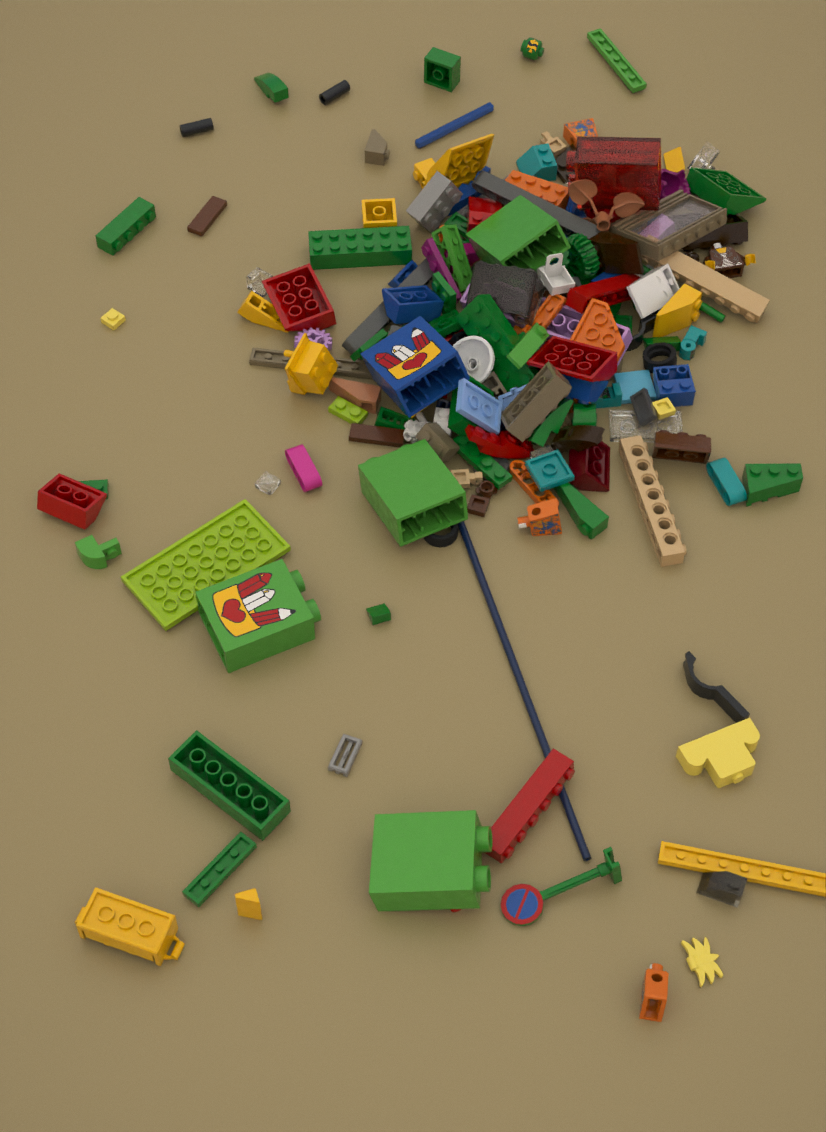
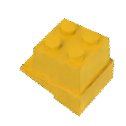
M304 333L294 351H284V356L290 358L285 367L288 377L287 383L290 391L293 393L305 395L309 392L323 395L337 370L338 364L324 344L310 341L307 333Z

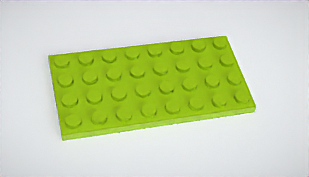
M244 499L122 575L121 581L162 628L167 631L198 611L196 591L272 563L291 551V547L256 509Z

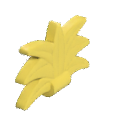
M706 937L703 939V945L697 939L692 938L691 941L694 948L688 942L682 940L681 945L688 954L686 961L691 972L694 971L696 973L700 988L704 984L705 975L710 984L714 982L715 973L720 978L723 977L721 969L714 962L718 959L719 955L710 954V945Z

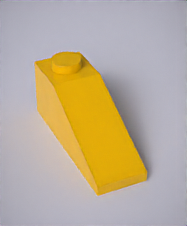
M251 291L242 302L237 313L250 322L288 333L289 331H285L273 305Z

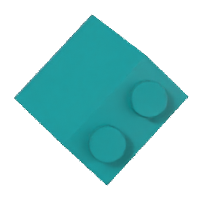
M548 143L532 146L516 161L519 172L547 181L556 180L558 165Z

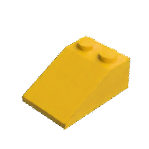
M684 283L656 314L653 337L666 336L689 327L693 321L696 322L700 316L699 308L702 305V292Z

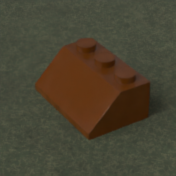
M667 430L655 432L652 458L707 464L711 454L710 437L703 434L692 436L685 432L674 434Z

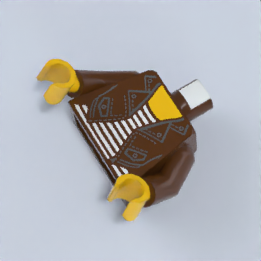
M715 243L709 250L708 256L704 258L703 264L728 278L742 276L744 265L755 264L756 258L755 254H747L744 257L731 246L722 247L720 243Z

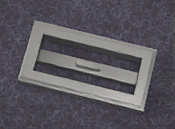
M343 734L330 761L328 771H336V774L340 775L342 773L343 776L347 777L361 748L362 740ZM346 740H348L349 743H348V745H347V747H346V750H345V752H344V754H343V756H342V758H341V761H340L339 765L336 766L335 764H336V762H337V760H338V758H339V755H340V753H341V751H342V749H343V747H344V744H345ZM356 743V745H355V747H354V749H353V751H352V753H351V756H350V758H349V760H348V762H347V764H346V767H345V769H344L343 766H344L345 761H346V759H347V757H348V755H349V753H350V750H351L353 744Z

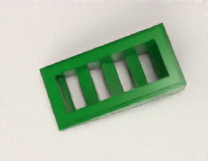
M381 406L374 426L405 430L404 422L406 423L410 419L414 421L415 419Z

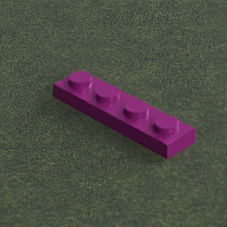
M433 238L426 239L421 247L422 253L426 257L433 273L439 271L457 293V304L462 295Z

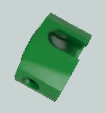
M573 403L574 413L571 426H596V404Z

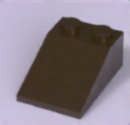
M601 231L589 239L592 245H595L594 248L599 256V271L615 274L644 273L639 242L609 231Z

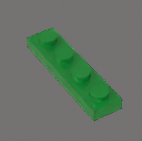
M459 435L453 439L460 447L457 453L478 472H482V475L488 481H491L498 490L512 481L513 476L490 455L481 453L477 444L469 441L467 436Z
M240 831L182 891L183 895L199 908L257 848L256 843Z

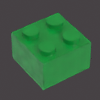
M432 47L424 57V83L452 93L460 82L461 57Z

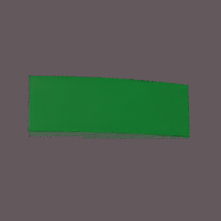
M265 73L254 77L255 82L266 97L271 98L274 103L289 98L288 87L276 75Z
M563 398L558 403L557 408L551 411L546 416L544 422L538 425L533 430L532 435L525 440L536 446L544 447L550 433L558 434L572 406L573 400Z

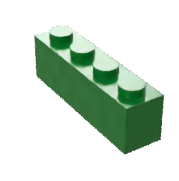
M141 197L134 200L95 235L97 247L114 256L134 236L142 231L145 226L155 219L154 204Z

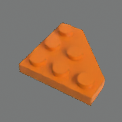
M592 298L570 340L617 352L618 363L625 350V345L609 304Z

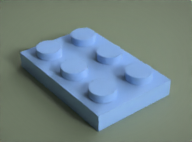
M467 379L459 380L456 412L486 431L493 432L496 435L499 434L502 402Z

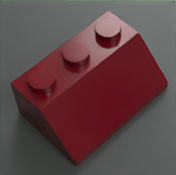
M601 441L597 446H592L580 452L569 449V468L575 476L574 480L569 483L581 491L608 492L610 482V447Z

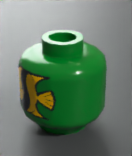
M530 37L523 41L520 51L523 57L537 60L539 57H542L544 48L542 47V41Z

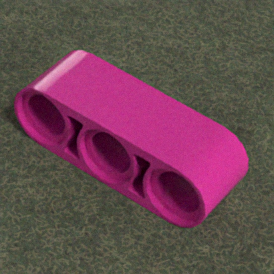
M301 444L285 450L286 459L302 490L307 492L321 487V477L304 445Z

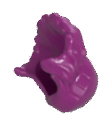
M657 169L652 172L649 178L651 191L658 196L659 200L680 189L684 193H688V195L691 194V188H689L688 181L685 178L684 170L676 173L667 169Z

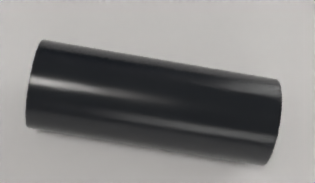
M343 80L319 94L321 103L326 105L350 91V85L346 80Z
M211 118L179 125L182 137L214 130Z

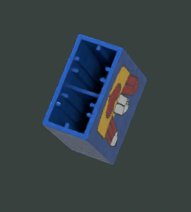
M421 316L361 353L373 380L381 386L382 390L409 418L457 388L459 380L463 378L470 379L458 351Z

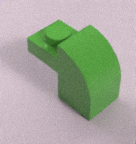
M90 535L75 542L80 559L87 567L92 569L108 567L107 560L122 554L117 538L98 545L93 535Z

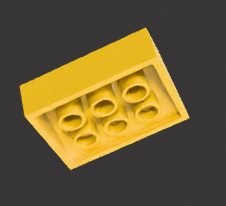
M489 134L448 149L429 169L425 184L430 181L437 171L451 180L456 187L461 186L462 183L467 184L473 181L477 172L486 166L494 134Z

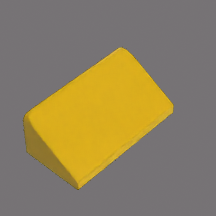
M681 147L663 154L667 170L676 173L681 170L685 171Z
M256 888L234 894L239 916L262 920L260 901Z

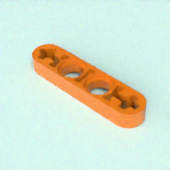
M514 460L510 463L509 473L535 503L556 498L549 489L543 491V496L535 495V492L540 490L525 467V463L521 460ZM532 479L533 483L527 484L524 480Z

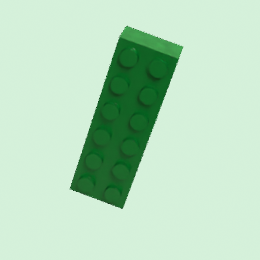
M409 226L308 231L310 265L313 270L407 265L412 260Z
M490 294L477 295L455 317L467 336H479L490 343L495 355L492 372H495L507 392H510L511 388H519L528 384L541 370V368L527 365V362L518 369L506 357L518 343L520 337Z
M197 730L168 758L171 771L262 841L291 812L289 799Z

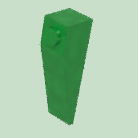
M565 483L554 487L560 500L583 535L592 540L607 528L609 516L571 484Z

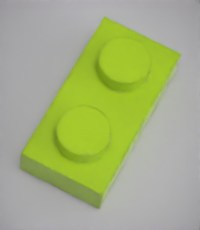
M340 396L328 407L329 413L350 424H362L368 417V411Z

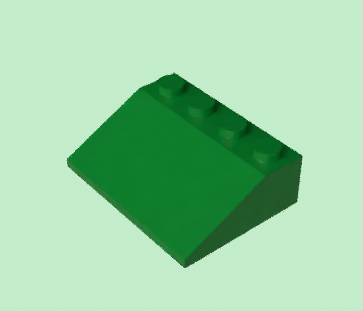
M691 167L686 178L692 194L698 195L700 199L723 209L727 208V216L728 214L736 215L766 202L767 199L727 171Z

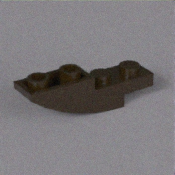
M572 425L560 428L548 452L557 449L560 453L568 449L580 452L592 446H597L603 439L602 434L605 429L590 425Z

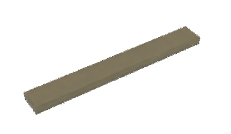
M252 348L249 363L250 365L285 369L290 358L284 356V351ZM333 357L338 364L334 375L373 380L364 361L356 360L354 362L352 359Z

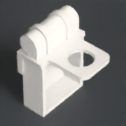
M562 253L548 255L546 264L537 268V274L540 276L539 280L547 288L551 296L568 293L570 288L575 287V282L565 268V265L562 266ZM553 258H559L557 263L550 265V261Z

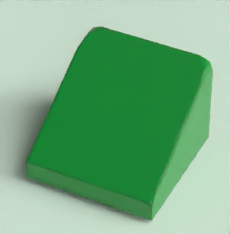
M385 603L366 608L372 625L391 620V612Z

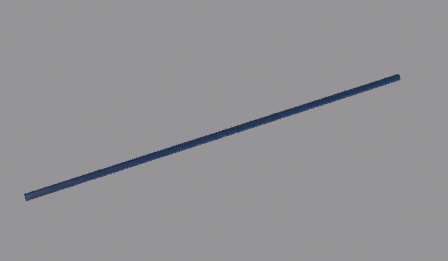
M462 521L458 523L459 531L542 752L546 758L551 752L465 522ZM563 784V789L559 794L560 800L583 861H589L591 855Z

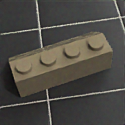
M549 361L501 413V419L506 430L522 442L532 435L533 430L544 422L546 416L557 408L558 403L567 397L572 389L569 381Z

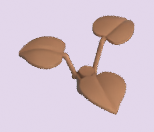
M588 179L576 180L570 183L568 189L570 198L574 203L583 205L588 200L590 201L595 217L593 219L589 217L583 219L595 224L600 231H606L610 228V219H612L614 210L619 217L626 218L635 214L645 205L638 195L623 192L614 197L613 203L615 206L611 208L608 215L604 211L598 212L592 200V197L597 194V186L593 181Z

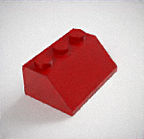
M59 473L38 490L37 509L85 530L96 520L107 497V493Z

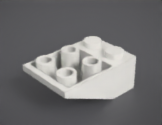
M668 263L652 269L626 287L641 319L662 308L680 289Z

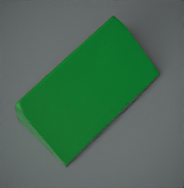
M678 336L643 338L645 348L651 344L663 342L672 345L676 351L681 350V340Z

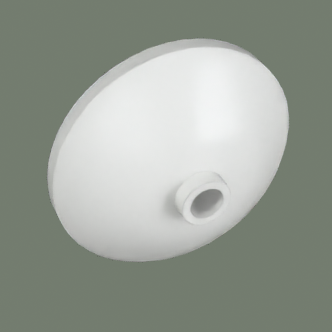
M464 337L457 341L453 347L458 351L468 375L482 383L493 369L495 361L494 350L490 343L482 337Z

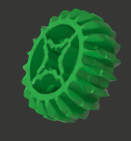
M582 233L570 235L567 237L571 246L567 250L569 251L567 259L570 260L567 267L579 279H588L599 270L600 262L597 251L594 248L595 245H592L591 240H588L587 236H584Z

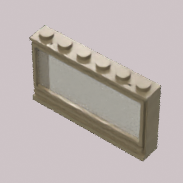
M680 189L612 225V233L639 242L641 254L660 261L725 225L727 221V208L723 209L691 194L688 195V193H684Z

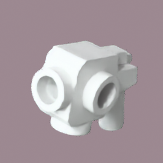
M422 412L416 414L418 421L410 419L404 424L403 436L406 441L418 442L419 440L415 437L426 423H431L427 422Z

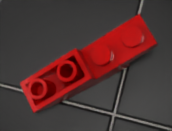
M469 424L465 429L469 441L476 443L481 453L508 459L534 457L536 454L531 442L527 440L522 442L511 433L508 434L502 431L498 436L493 432L488 433L479 426L474 427Z

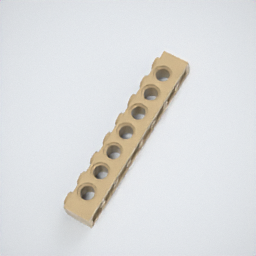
M641 435L622 438L619 442L618 451L660 566L683 563L684 555L687 554L686 546L681 542L680 530L676 529L675 517L669 511V501L664 497L663 485L659 484L658 472L653 468L652 456L648 455L647 443L643 441Z

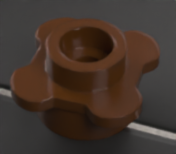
M483 481L476 488L477 494L489 499L498 492V489L494 487L491 481Z

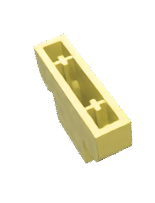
M747 718L678 746L676 758L684 771L689 775H699L703 768H705L717 788L724 787L733 782L736 784L753 773L756 762L750 753L754 752L757 748L760 734L752 720Z

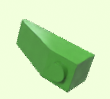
M536 322L522 336L506 357L520 369L548 338L549 334L546 329Z

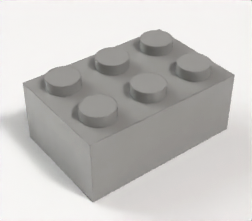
M437 171L407 208L406 212L418 224L432 233L439 227L441 221L448 216L452 207L459 202L463 193L451 180Z

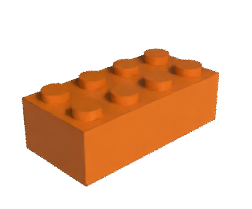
M513 170L505 179V181L566 210L570 196L569 187Z

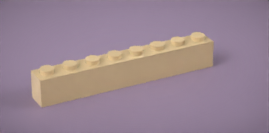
M650 235L647 237L655 242L659 241ZM679 251L660 261L641 254L643 264L650 265L655 269L668 263L676 281L693 287L702 292V296L710 297L718 305H724L733 313L745 316L750 322L758 323L768 307L769 299Z

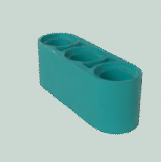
M725 457L706 464L707 473L727 506L747 500L744 486Z

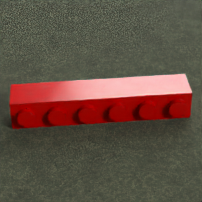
M622 274L570 288L565 305L582 314L592 298L606 302L609 306L631 300L632 298L629 296L626 287L641 277L635 274Z
M554 748L551 750L491 827L493 838L492 852L484 853L501 864L506 858L509 859L515 850L514 847L518 842L521 843L525 839L530 826L534 827L536 825L539 815L542 811L545 812L549 808L554 795L558 796L563 789L565 781H569L573 777L575 770L572 759Z

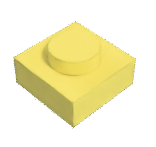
M113 308L100 318L101 323L112 330L117 329L126 321L125 316Z
M668 397L652 402L659 420L675 415L676 409Z

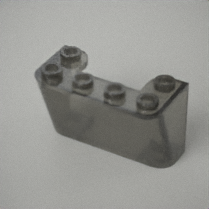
M484 261L474 263L466 306L477 295L490 294L502 313L511 314L516 323L532 325L546 288L536 271L532 268L523 269L517 266L509 267L498 263L488 264Z

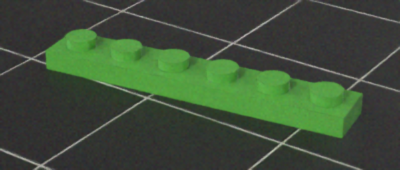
M601 28L587 32L589 41L632 93L646 89L647 83Z

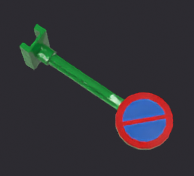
M609 847L603 850L605 862L596 865V868L543 891H538L528 884L513 885L502 896V914L507 921L514 925H530L541 916L544 900L600 876L609 875L614 884L621 882L619 862H614L612 848Z

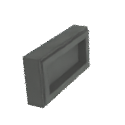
M646 388L630 396L638 422L642 427L658 418Z

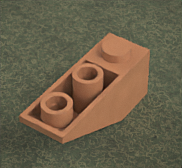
M332 377L329 382V390L363 408L368 413H377L381 401V386Z

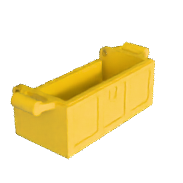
M96 887L86 907L81 908L75 920L80 938H89L129 954L137 955L153 962L155 960L158 966H161L164 960H178L185 945L184 942L175 936L178 931L175 915ZM176 941L171 955H167L172 942Z

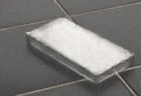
M609 409L610 442H620L622 438L639 435L642 436L644 442H654L655 432L660 430H667L674 434L683 432L681 411H676L675 415L661 420L656 418L642 427L634 410Z

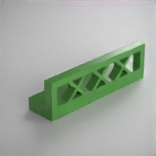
M444 225L431 233L432 238L448 269L450 265L453 266L454 271L451 275L454 281L458 282L459 291L462 294L470 284L473 274L457 225ZM442 233L443 235L442 242H440L438 237V234ZM445 249L448 251L447 258L444 255Z

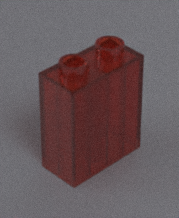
M577 137L576 151H567L566 170L567 172H575V174H569L568 189L573 181L588 179L597 186V194L592 197L596 209H611L615 206L613 203L615 196L623 192H630L638 195L644 201L645 205L639 210L659 211L662 184L661 138ZM589 200L583 205L577 204L578 208L593 209Z

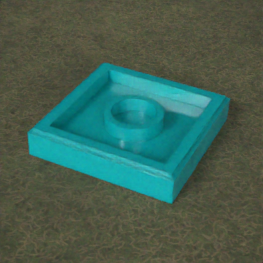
M558 449L526 460L524 464L540 492L571 482L575 478Z

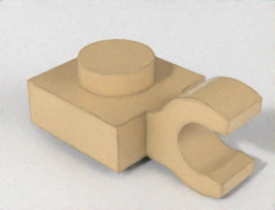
M547 131L541 134L544 137L540 140L541 143L549 144L554 157L567 149V146L558 137L553 138Z
M469 469L450 470L462 488H470V483L480 486V483L483 482L482 472L469 473Z

